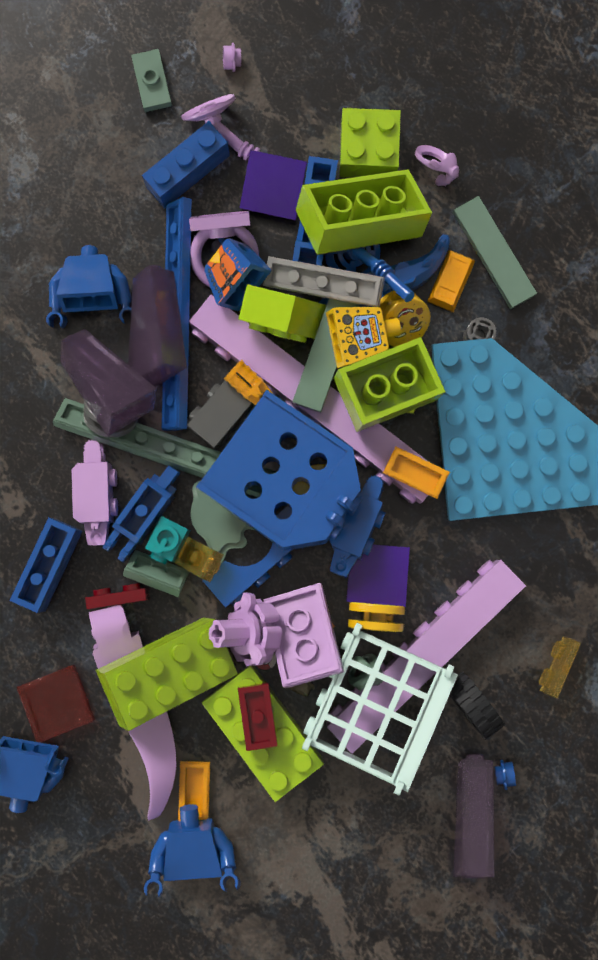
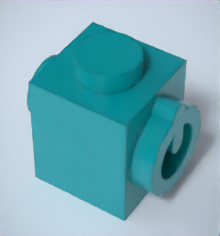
M161 516L145 549L151 551L150 557L166 565L168 560L176 562L191 530Z

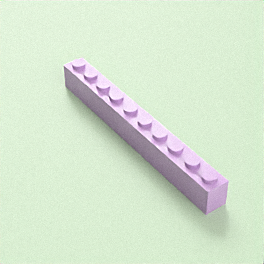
M210 295L189 321L193 329L191 333L204 344L207 341L212 343L216 347L214 351L226 361H229L231 358L238 363L242 359L246 365L251 367L263 379L274 395L278 394L287 404L351 446L354 450L355 461L365 468L368 465L378 472L376 476L381 477V480L386 485L390 486L392 483L401 489L399 494L411 504L415 501L420 504L426 499L427 494L383 474L395 446L426 460L380 424L356 432L340 393L331 386L321 413L293 404L292 401L305 366L261 332L249 329V323L239 320V315L231 309L218 306L214 296Z

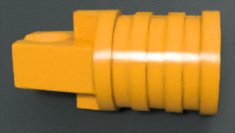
M242 359L224 377V380L234 387L242 397L255 405L266 390L272 393L263 379L251 367L246 365ZM236 372L240 374L251 386H249L241 377H239L236 374Z

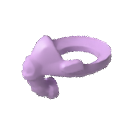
M421 145L416 148L415 156L419 162L428 168L446 173V176L440 174L435 181L437 186L449 185L451 181L458 177L459 166L457 165V158L454 153L447 154L436 147ZM422 155H430V156H433V157L437 158L438 160H440L441 162H439V161H437V160H435V159H432L431 161H430V160H427V159L423 158Z

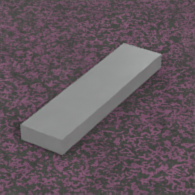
M268 256L267 265L272 272L264 280L263 286L380 307L385 281L384 277Z

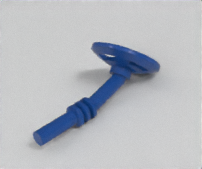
M379 244L373 245V250H371L370 246H366V250L364 247L324 254L328 267L340 269L334 260L333 254H337L338 260L347 271L356 272V267L364 263L368 268L361 273L367 274L371 271L375 276L384 277V284L389 285L405 302H409L414 298L415 293L395 275V270L384 260H379ZM343 253H344L345 258L350 261L349 263H347V262L345 261V259H344V257H343Z

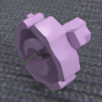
M245 592L241 600L234 604L235 612L229 613L228 620L213 621L212 626L209 628V639L216 648L230 647L238 662L244 661L246 666L263 665L272 660L275 650L280 646L282 629L280 626H272L271 624L272 622H278L279 614L271 603H264L261 599H255L254 594Z

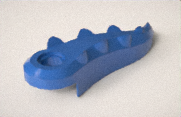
M445 234L440 236L434 248L426 255L410 261L399 262L390 267L395 270V275L412 291L420 288L433 277L443 262L449 248V236ZM384 284L381 298L393 291L389 285ZM323 297L319 303L327 305L329 298ZM361 304L359 305V307H372V306L361 305Z

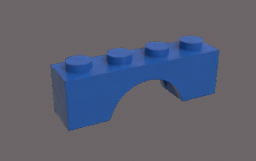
M309 156L305 185L336 180L338 160ZM300 221L293 261L322 266L324 254H316Z
M287 506L276 517L287 519L291 516L292 509ZM272 543L269 553L258 563L250 566H237L224 561L202 581L225 608L231 604L234 606L236 602L241 600L243 593L253 584L259 588L271 577L267 572L275 565L281 568L293 558L290 554L292 550L284 551Z

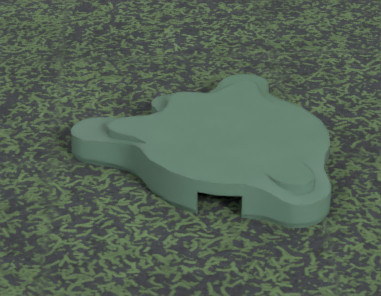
M198 481L192 488L194 498L191 507V521L197 533L207 543L209 562L219 565L224 561L228 550L244 548L247 545L244 532L248 529H254L197 489L196 486L200 482Z

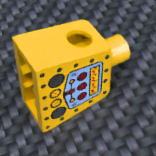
M336 307L326 312L337 368L345 367L388 350L387 338L401 335V325L398 318L384 320L380 307Z

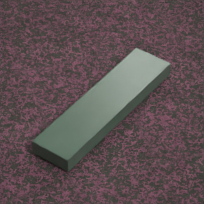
M477 196L454 209L453 215L510 310L536 296V290L480 197Z
M329 298L292 401L293 404L319 413L322 412L337 369L326 312L336 307H359L360 304Z

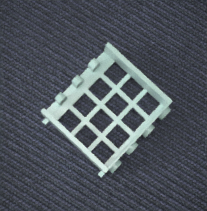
M356 623L353 632H347L341 645V649L345 650L341 659L344 672L329 676L332 678L328 690L322 689L316 705L320 707L316 718L311 716L303 733L308 736L304 741L302 749L308 752L311 745L395 785L394 793L400 795L402 790L409 791L458 674L453 672L454 666L449 664L447 669L361 631L363 625ZM361 638L382 647L373 669L352 660ZM388 650L409 660L400 681L379 672ZM414 663L436 672L428 693H424L406 684ZM349 665L370 674L361 696L340 687ZM376 678L397 687L389 708L367 699ZM403 690L424 699L416 721L394 712ZM337 692L358 702L349 723L328 714ZM364 705L385 714L376 736L355 726ZM391 718L413 727L404 749L382 739ZM325 720L346 729L339 747L318 738ZM352 732L373 742L366 761L344 751ZM379 745L401 755L393 773L371 764Z

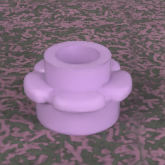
M232 42L231 46H223L224 70L235 72L236 67H241V49H235V44Z

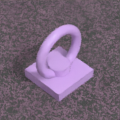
M249 211L192 216L189 219L190 231L200 230L191 244V266L197 278L206 286L210 287L204 271L205 267L202 263L201 253L205 242L209 238H225L236 235L259 256L256 240L243 227L250 225Z

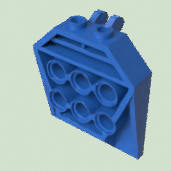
M268 390L264 392L259 402L196 486L197 489L284 551L326 544L330 538L335 540L345 526L344 518L347 513L353 515L362 502L359 499L361 488L353 448ZM286 438H293L297 441V445L291 450L281 447L282 441ZM317 457L326 460L327 465L321 470H315L310 466L313 459ZM269 462H277L280 468L276 473L268 474L264 471L265 465ZM297 482H306L310 486L308 492L303 495L296 494L293 491V487ZM251 486H260L262 493L258 498L251 499L247 497V490ZM281 506H288L292 509V514L287 519H279L276 517L277 509Z

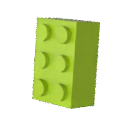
M421 337L340 368L333 378L356 432L437 401L445 393V389Z

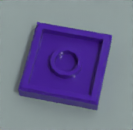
M250 150L240 209L296 220V207L304 183L308 162Z
M373 545L369 556L363 554L361 561L357 560L348 575L346 602L406 607L410 547Z

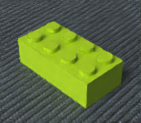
M409 169L302 185L296 207L297 215L317 255L422 237L432 214Z
M203 617L95 670L120 727L130 731L238 675L227 647L216 648L209 639V628L215 619Z
M247 666L238 675L206 697L202 704L274 802H276L322 767L324 761L315 747L310 745L308 752L302 749L307 736L271 688L270 695L278 746L246 751L238 687L267 683L255 666Z

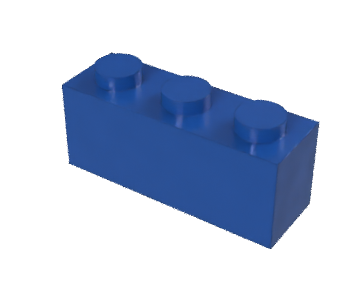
M208 121L142 175L146 188L165 209L168 203L179 198L230 156L228 142L212 123Z
M48 517L10 601L36 613L46 612L83 531Z

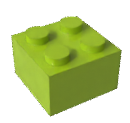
M342 108L339 177L353 178L398 171L401 110Z
M247 284L239 320L250 322L249 329L306 343L307 337L315 339L327 305Z

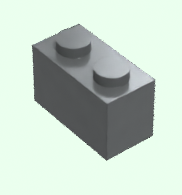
M226 381L221 385L215 384L207 394L209 400L203 407L198 405L188 417L190 422L187 426L215 450L219 449L253 408V403L242 397Z

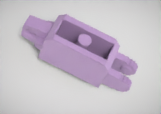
M88 440L83 448L85 449L83 452L84 463H77L72 468L73 518L79 523L84 524L87 545L99 546L104 545L108 539L109 525L114 523V516H118V500L113 498V487H117V471L112 469L110 463L106 462V454L104 453L106 450H104L103 444L96 440Z

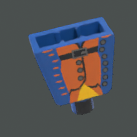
M219 238L211 245L214 255L205 265L204 271L217 305L240 311L247 284L259 287L272 270L250 246L230 238Z

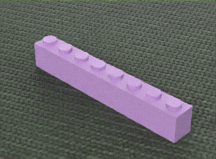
M488 560L478 569L479 576L472 583L468 580L458 588L456 593L459 596L451 603L445 601L434 612L437 617L430 624L426 621L423 622L413 632L416 637L408 645L405 642L401 643L398 648L443 667L526 585L502 560H495L494 562ZM392 652L394 658L387 665L382 662L380 668L383 674L400 681L409 660ZM414 663L406 684L419 690L436 672ZM383 681L378 686H372L367 699L389 708L397 687ZM355 687L351 692L361 696L363 690L359 691ZM403 690L394 712L411 698L413 694ZM350 699L343 707L338 704L329 714L349 723L358 702ZM364 705L355 726L373 734L381 726L385 714ZM327 721V728L341 742L346 729ZM352 732L346 748L352 754L367 739Z

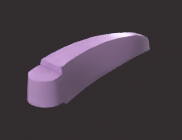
M122 605L89 612L92 626L91 632L94 640H96V644L93 646V656L98 669L143 647L139 631L131 633ZM167 712L128 731L141 754L148 775L150 789L148 821L159 817L163 812L175 779L176 749Z

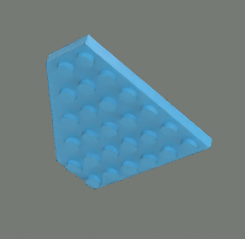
M492 338L431 345L433 365L445 389V393L437 400L443 469L450 472L445 482L449 521L598 505L597 424Z

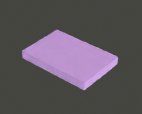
M321 583L263 599L264 603H271L279 614L278 622H272L271 624L272 626H280L282 629L280 646L275 650L283 688H290L344 672Z

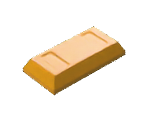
M449 250L427 302L454 312L475 260Z
M395 446L383 471V474L435 499L438 498L450 473Z
M180 761L178 821H181L180 807L188 804L198 806L199 820L209 818L210 762Z

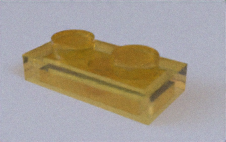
M187 537L175 563L196 576L211 582L213 576L220 568L224 555Z
M562 637L561 641H556L551 652V657H553L552 663L549 668L544 669L540 677L541 692L558 699L580 647V642L568 637Z

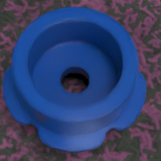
M503 759L500 760V766H495L497 785L503 784L504 790H507V787L516 786L514 766L512 761L503 762Z

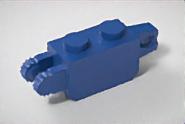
M168 465L160 477L154 474L151 479L147 478L114 522L112 527L115 529L102 548L109 552L115 547L122 534L130 540L118 556V560L125 562L136 546L143 543L175 498L173 495L177 489L172 485L180 475V472Z
M371 475L370 478L368 477L367 483H365L359 499L362 500L360 506L353 515L347 513L344 518L345 526L335 540L329 539L334 550L330 572L347 578L357 560L361 561L363 554L369 556L375 542V539L371 538L375 527L380 529L386 512L382 511L383 502L379 501L382 495L381 492H383L382 489H384L381 477L379 478L375 475Z

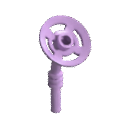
M234 94L210 100L181 115L184 121L204 120L205 123L210 121L225 138L228 145L238 152V157L244 156L243 159L245 161L249 159L250 150L260 152V148L256 147L254 149L253 144L249 146V142H242L220 122L222 120L220 113L236 99Z

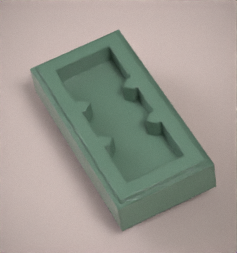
M159 49L131 55L144 112L171 107L172 103Z
M135 550L124 569L123 576L179 597L188 579L190 570L169 562L165 565L152 559L150 555Z

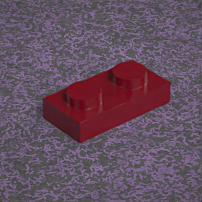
M140 583L124 585L122 586L123 592L111 593V588L93 590L94 596L85 597L86 608L93 609L150 600L149 588L141 589Z
M269 683L238 687L246 751L277 747Z

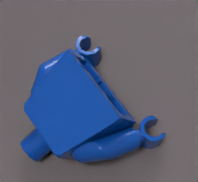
M83 246L81 255L68 256L65 259L64 266L57 271L49 282V307H52V312L46 317L47 324L50 327H54V318L59 316L60 328L67 326V317L61 313V308L63 312L118 309V304L122 306V310L119 313L121 322L125 324L123 315L128 311L134 314V321L136 322L137 314L130 306L132 297L126 276L116 265L109 263L107 255L98 254V249L95 246Z
M6 736L0 739V796L10 797V811L15 813L26 812L28 801H38L43 793H49L62 780L69 758L64 757L63 760L56 758L59 746Z
M188 804L180 807L181 821L175 820L170 822L169 829L160 834L151 851L148 871L151 879L144 885L145 895L148 896V887L152 883L159 885L158 897L162 895L163 885L160 882L161 876H163L164 881L221 877L220 886L225 892H227L226 881L233 877L235 879V887L238 890L241 886V881L234 874L236 863L232 842L221 828L215 827L213 819L199 820L197 805Z

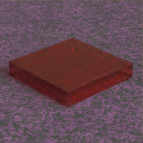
M75 665L16 687L36 742L45 741L95 720Z

